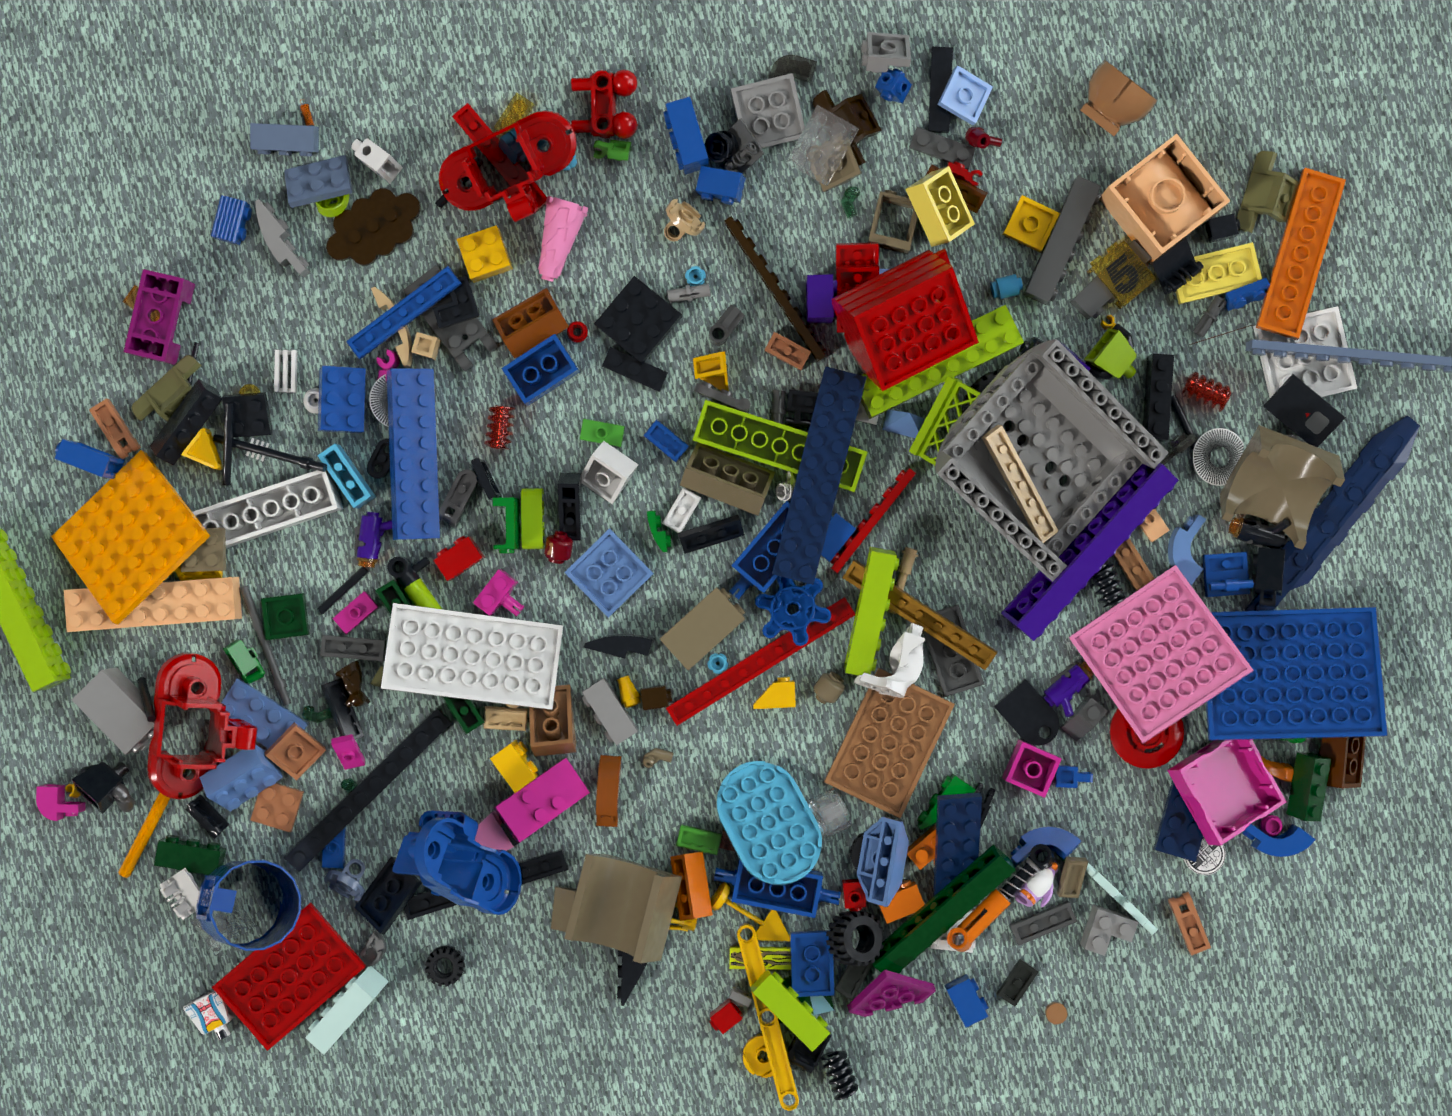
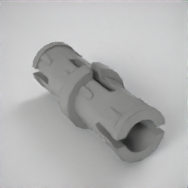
M709 283L696 286L686 285L685 288L667 290L669 303L684 300L690 302L696 298L711 296Z

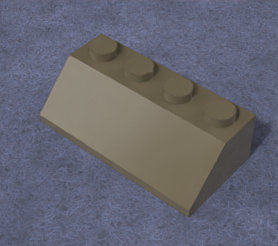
M697 442L686 465L680 486L759 516L775 472Z

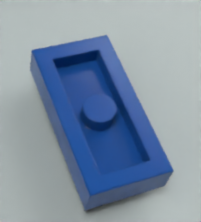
M1267 278L1227 292L1225 296L1227 310L1239 309L1250 302L1264 299L1267 294L1266 291L1270 286Z

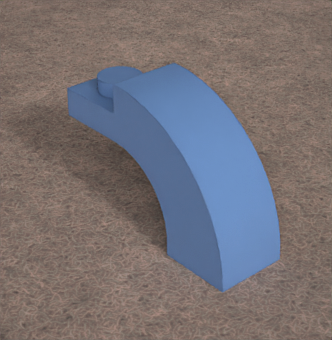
M1201 515L1189 516L1183 524L1185 529L1176 527L1171 534L1168 544V559L1171 568L1176 565L1191 586L1203 570L1193 560L1190 550L1194 536L1206 520Z

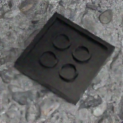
M633 276L594 325L643 364L683 315L637 277Z

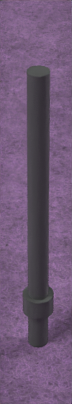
M248 585L241 587V594L274 680L273 686L275 691H278L283 706L291 704L286 687H288L285 679H282L269 641L266 640L265 630Z

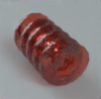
M1196 371L1188 377L1182 394L1186 390L1188 391V398L1196 394V402L1204 398L1203 405L1212 401V409L1218 404L1219 412H1222L1231 396L1228 385L1222 387L1221 382L1214 384V379L1210 378L1207 380L1205 375L1199 377V373Z
M500 405L489 407V411L494 415L488 416V420L493 423L487 424V428L492 431L486 433L485 436L491 440L485 441V445L494 449L510 450L505 447V444L511 443V440L507 439L506 436L512 435L513 432L507 430V428L512 427L514 424L510 423L508 419H512L515 416L510 414L509 411L516 408Z

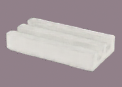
M275 350L274 392L297 393V350ZM281 355H283V386H282V388H280ZM288 355H291V388H288Z

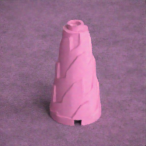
M547 196L542 250L538 270L539 274H542L541 279L553 282L554 278L558 279L562 273L576 235L584 218L587 216L588 207L583 206L582 208L579 204Z

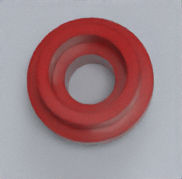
M575 321L567 328V336L571 341L579 343L587 338L588 329L584 323ZM577 328L581 329L579 336L574 335V330Z

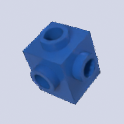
M894 68L893 70L888 69L887 72H882L875 88L881 93L880 96L883 99L903 104L912 84L906 79L903 71Z

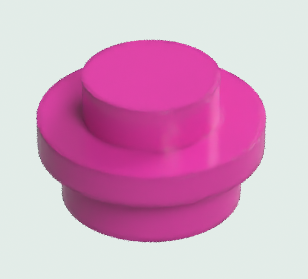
M1275 815L1265 816L1260 825L1263 833L1268 836L1278 835L1283 827L1282 821Z

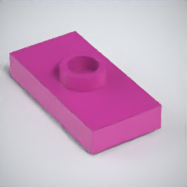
M364 591L332 619L345 634H348L379 606Z
M352 734L331 739V745L345 770L365 766V758Z

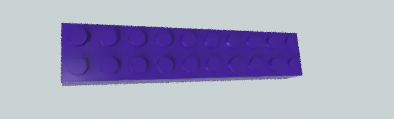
M1161 463L1155 469L1142 464L1058 557L1067 565L1059 576L1052 582L1039 570L1001 614L1033 641L1044 633L1045 628L1057 619L1062 609L1072 602L1073 597L1087 585L1089 579L1101 570L1102 565L1108 558L1112 557L1116 553L1117 548L1129 539L1135 528L1145 521V517L1160 504V501L1167 493L1173 490L1174 485L1179 480Z

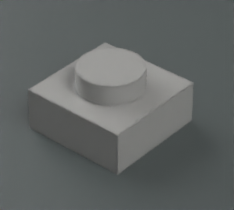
M732 986L729 998L737 1006L743 1007L745 1005L749 1007L752 1001V994Z

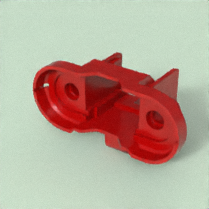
M548 110L534 112L451 153L444 160L439 171L440 189L444 197L453 206L466 211L480 210L503 197L511 218L514 222H518L534 214L539 208L529 184L541 179L543 175L551 176L560 172L572 161L577 148L574 128L559 113ZM511 128H515L517 134L515 140L520 143L531 168L527 171L528 178L497 192L494 185L488 187L474 159L477 155L473 147ZM570 129L571 133L567 135L565 131ZM539 140H546L549 143V149L546 151L541 150L538 147ZM469 177L472 187H465L462 184V178Z
M185 652L171 657L161 666L156 678L154 695L156 720L153 738L149 746L147 772L154 788L166 797L173 799H186L202 791L204 788L200 777L211 769H216V762H225L226 748L254 750L256 745L257 727L245 720L229 719L230 712L226 711V705L217 701L221 693L220 672L210 659L197 653ZM195 682H199V689L196 692H192V685ZM166 705L178 706L184 710H188V708L209 709L208 739L204 745V750H201L199 755H171L167 751H161ZM191 769V773L187 777H183V771Z

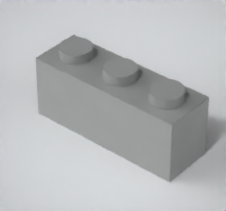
M605 677L582 692L584 694L582 697L584 703L588 708L591 706L595 712L593 716L599 725L603 724L607 730L604 733L610 743L614 742L618 745L638 732L639 729Z

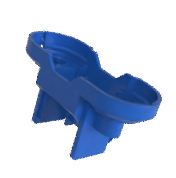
M424 812L419 819V826L422 829L420 832H409L408 835L404 836L392 871L397 874L419 875L423 885L431 889L433 895L443 896L459 906L474 907L485 914L502 915L511 910L518 900L522 884L520 866L515 857L505 850L492 849L474 841L478 831V823L462 812Z

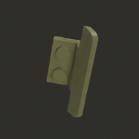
M1260 151L1256 156L1237 216L1240 222V230L1253 232L1258 214L1269 215L1278 222L1287 221L1299 182L1286 173L1272 171L1277 157L1275 152Z
M191 355L184 356L133 403L131 409L136 418L142 421L155 409L159 416L168 421L192 388L187 379L202 365Z

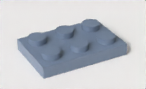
M345 155L284 170L288 203L291 208L353 193L348 160Z

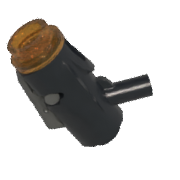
M1233 517L1228 533L1233 534V537H1236L1238 540L1260 548L1280 549V547L1284 548L1288 536L1285 535L1283 530L1290 526V522L1284 519L1277 525L1270 526L1249 518Z

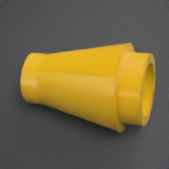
M624 676L619 678L617 681L621 704H624L625 708L640 704L639 698L641 696L630 680V677Z

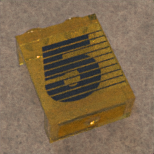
M1124 240L1120 244L1114 242L1106 249L1108 254L1103 258L1100 255L1090 263L1092 267L1087 271L1089 274L1094 272L1117 299L1114 304L1119 310L1157 279Z

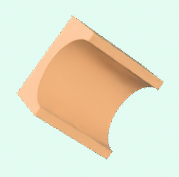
M1175 134L1109 185L1099 199L1131 241L1135 240L1152 257L1148 261L1150 265L1193 230L1215 216L1230 202V199L1178 134Z

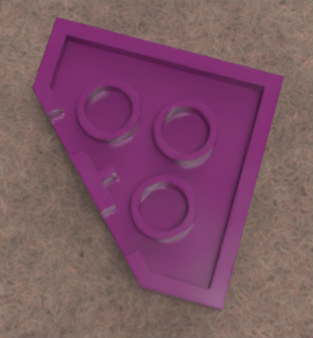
M884 970L847 1005L849 1013L867 1017L873 1015V1011L885 1008L887 1012L902 1008L904 1003L914 1001V1004L923 1003L936 990L933 983Z

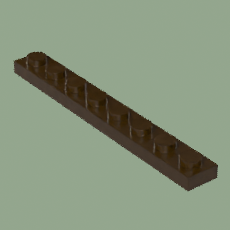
M732 216L724 220L725 226L809 351H811L817 363L824 360L826 349L820 341L816 343L812 337L815 334L809 324L804 325L800 319L803 315L797 307H792L789 302L791 297L785 289H780L777 284L779 279L773 271L769 273L765 267L768 263L762 254L757 255L754 250L756 245L750 237H745L742 232L744 227L738 219L734 220Z

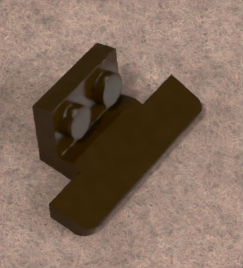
M827 90L820 92L814 97L813 106L831 139L834 140L845 134L858 165L866 163L857 144L865 138L878 134L882 130L863 95L859 94L846 98L835 106Z

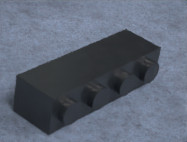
M1153 353L1147 356L1143 427L1157 441L1169 440L1174 355Z
M200 379L196 381L151 443L150 447L156 457L173 466L175 465L182 452L223 399L216 388Z

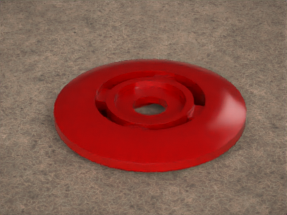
M1119 708L1115 711L1110 723V740L1114 750L1125 762L1135 767L1150 769L1162 766L1174 758L1183 743L1184 725L1182 719L1144 744ZM1160 743L1163 744L1159 749L1147 753L1144 752L1145 749H1152L1157 747Z

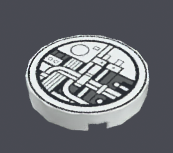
M1203 836L1196 862L1184 859V862L1189 869L1197 874H1213L1220 870L1225 862V846L1208 845Z

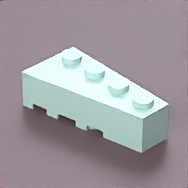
M372 966L368 967L358 979L353 977L345 986L348 990L345 993L341 991L333 999L335 1005L333 1007L328 1005L320 1014L323 1018L320 1021L316 1019L308 1028L311 1032L306 1036V1039L324 1055L389 981Z

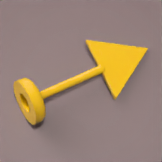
M725 882L718 887L710 900L712 910H719L726 903L760 925L756 930L758 940L790 941V936L776 910H770L764 920L758 918L728 899L730 886Z

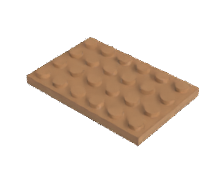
M877 668L874 676L887 677L892 676V674ZM914 684L907 688L904 698L882 695L878 691L868 688L824 782L901 819L955 704Z

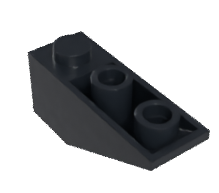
M618 950V957H622V965H618V978H621V986L617 987V999H621V1006H624L647 963L634 962L632 955Z

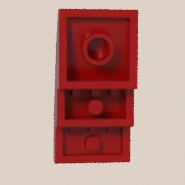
M878 242L836 243V296L879 275ZM836 317L837 333H844Z

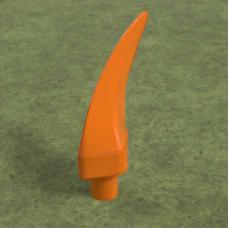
M1261 756L1264 766L1272 776L1286 782H1292L1294 769L1290 764L1269 761Z

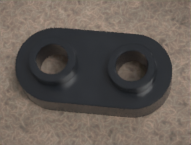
M388 438L378 442L367 464V472L373 478H384L390 471V453L385 452V447L389 445ZM378 464L382 466V470L380 472H377L375 470V467Z

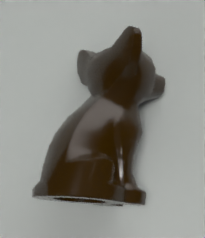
M358 660L346 665L335 673L336 677L342 678L345 689L350 694L346 701L347 707H360L365 702L368 704L371 702L361 691L363 675Z

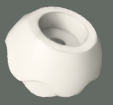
M312 388L305 393L303 403L309 412L318 414L319 388Z

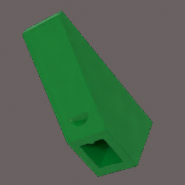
M953 773L950 777L947 775L941 783L943 788L939 794L935 793L929 801L931 805L928 810H923L917 818L919 822L917 826L923 830L936 823L937 796L974 793L976 789Z

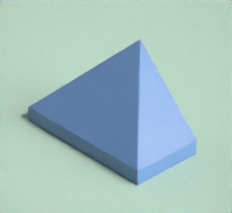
M888 410L882 430L916 438L925 419L908 412Z

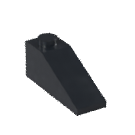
M560 472L558 480L559 530L567 533V536L572 540L581 541L582 476L581 473Z

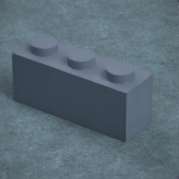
M250 123V147L253 150H258V154L271 155L272 150L279 151V155L292 156V151L299 152V156H312V152L319 153V127Z

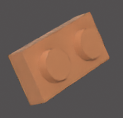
M776 332L773 333L764 350L800 371L811 354V351Z

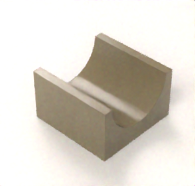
M586 854L564 939L611 947L634 957L633 961L638 963L661 961L682 876L609 854Z

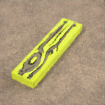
M730 946L729 969H745L740 947ZM760 947L765 969L791 970L790 947Z

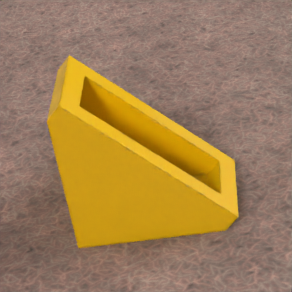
M722 351L693 358L695 379H701L710 383L719 390L729 391L725 352Z
M200 429L181 455L210 468L222 470L223 465L216 445L213 442L210 429Z

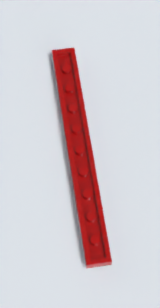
M843 597L827 607L831 613V619L827 623L814 621L808 624L806 631L809 639L805 645H796L793 641L792 633L788 631L672 703L669 707H666L676 726L855 616V612L846 598Z

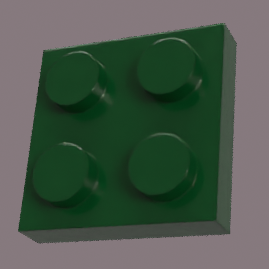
M305 593L261 598L266 640L310 635Z

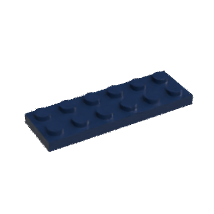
M980 792L937 796L933 897L979 857L982 806Z

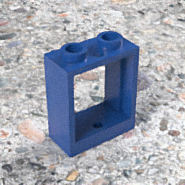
M62 439L56 446V456L54 458L97 476L111 479L115 478V474L122 468L125 461L83 443Z

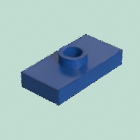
M657 419L643 435L674 462H677L689 448L685 442Z
M346 827L322 849V868H344Z

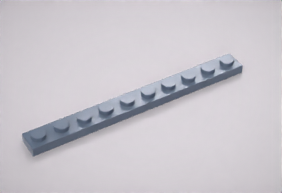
M1255 339L1246 342L1245 351H1252V355L1258 356L1274 353V357L1280 358L1287 357V355H1295V359L1316 357V361L1337 359L1338 363H1351L1352 360L1358 361L1359 365H1372V362L1380 363L1381 367H1393V364L1401 365L1402 369H1414L1415 366L1422 367L1424 371H1435L1436 368L1443 369V372L1452 373V357Z

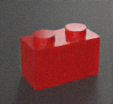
M462 536L453 542L455 546L449 550L446 547L436 554L437 558L433 561L447 581L453 580L485 558L472 537L468 536L465 538V536Z

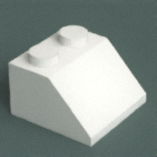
M603 441L592 454L581 474L582 484L613 504L632 477L638 464Z

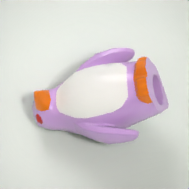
M1054 860L1051 867L1035 873V876H1032L1028 883L1021 887L1022 890H1018L1015 893V900L1031 907L1043 897L1040 906L1044 907L1053 894V879L1059 868L1058 863Z

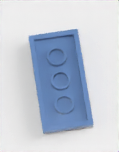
M240 678L236 679L221 702L226 705V711L230 712L229 719L245 720L256 726V741L267 748L294 722L304 730L309 724Z

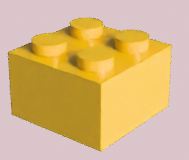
M497 225L457 239L467 272L473 283L513 270L504 240Z

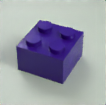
M833 274L807 275V324L832 323L833 318L837 317L832 305V298L836 297L837 280H833Z

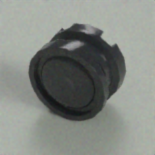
M727 130L714 132L708 135L704 145L708 158L716 163L732 159L738 151L736 137Z

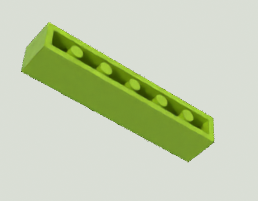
M871 546L869 548L844 663L845 673L859 676L863 673L871 675V671L875 672L877 659H874L876 651L879 652L881 647L879 635L880 631H884L886 619H883L884 612L888 611L890 606L888 594L889 591H893L895 579L892 578L893 571H897L899 566V558H897L895 551Z

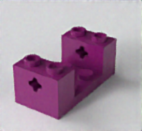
M143 269L123 352L141 358L176 365L181 345L173 342L181 304L191 305L195 284L184 278ZM158 310L160 318L153 322L150 318L151 313Z

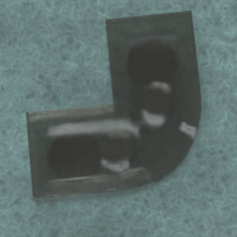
M785 55L773 64L768 79L793 73L794 79L811 83L817 61L797 55Z

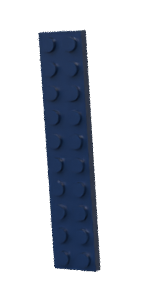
M825 366L772 572L773 575L814 585L866 376Z

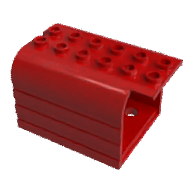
M945 248L936 253L927 250L832 298L835 314L844 330V337L855 362L861 371L882 392L979 343L957 277Z

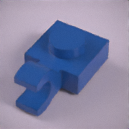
M1059 765L1055 774V787L1077 788L1078 782H1093V774L1091 772H1078V766Z

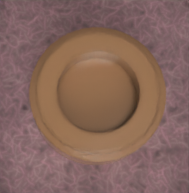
M1052 1002L1047 1005L1045 1015L1049 1022L1057 1025L1066 1020L1067 1010L1060 1002Z

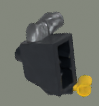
M105 762L83 767L77 776L72 779L73 784H68L65 787L66 792L71 793L70 797L78 798L82 795L101 814L114 801L123 812L132 811L135 804L134 798L129 794V789L125 786L122 779L129 772V769L123 762L113 769Z

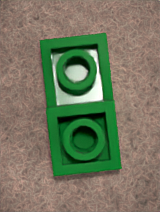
M647 511L648 523L654 540L662 552H668V548H671V536L666 535V531H658L657 528L661 527L660 515H656V511Z

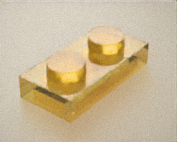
M516 93L495 124L494 129L498 131L528 116L535 106L534 103ZM511 128V129H509V130H507V131H505V132H503V133H501V134L504 135V134H506L507 132H509L510 130H512L513 128Z

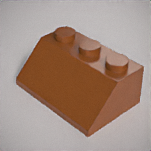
M547 288L492 319L514 359L553 334H560L569 327Z

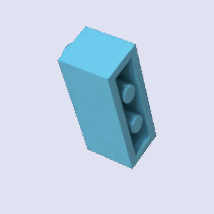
M333 444L317 455L322 463L327 464L328 472L353 508L360 509L376 498L341 445Z

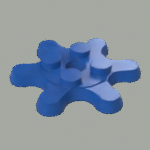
M778 576L779 591L775 595L759 594L755 598L756 606L760 609L768 610L771 614L770 621L763 627V635L771 639L776 637L780 631L788 630L792 633L794 643L798 646H803L809 639L806 631L809 623L814 621L827 623L831 619L830 611L827 608L818 607L815 603V597L822 591L823 583L815 578L814 585L807 584L803 587H798L794 584L793 579ZM790 605H798L799 611L792 615L788 613Z

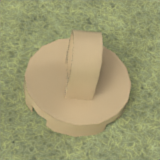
M678 199L672 200L666 207L670 222L666 225L664 234L668 240L674 242L681 239L685 233L697 236L705 227V223L699 220L701 217L699 212L685 201L682 204L677 203ZM676 226L680 234L677 236L672 235L669 227Z

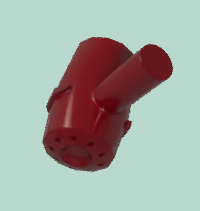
M971 127L965 134L966 140L973 147L986 148L989 145L1000 147L1002 144L1001 138L989 136L980 127Z

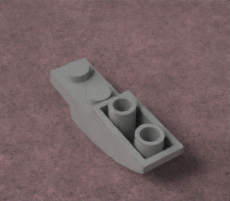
M260 199L256 200L258 224L273 256L284 267L290 263L305 278L311 273L307 268L309 263L302 255L298 257L294 253L296 248L288 239L284 241L290 236L287 231L289 226L281 217L279 219L275 217L273 213L276 211L269 202L264 203Z

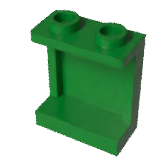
M514 497L493 498V507L506 508V544L493 545V549H499V553L502 554L515 553V549H520L519 499Z

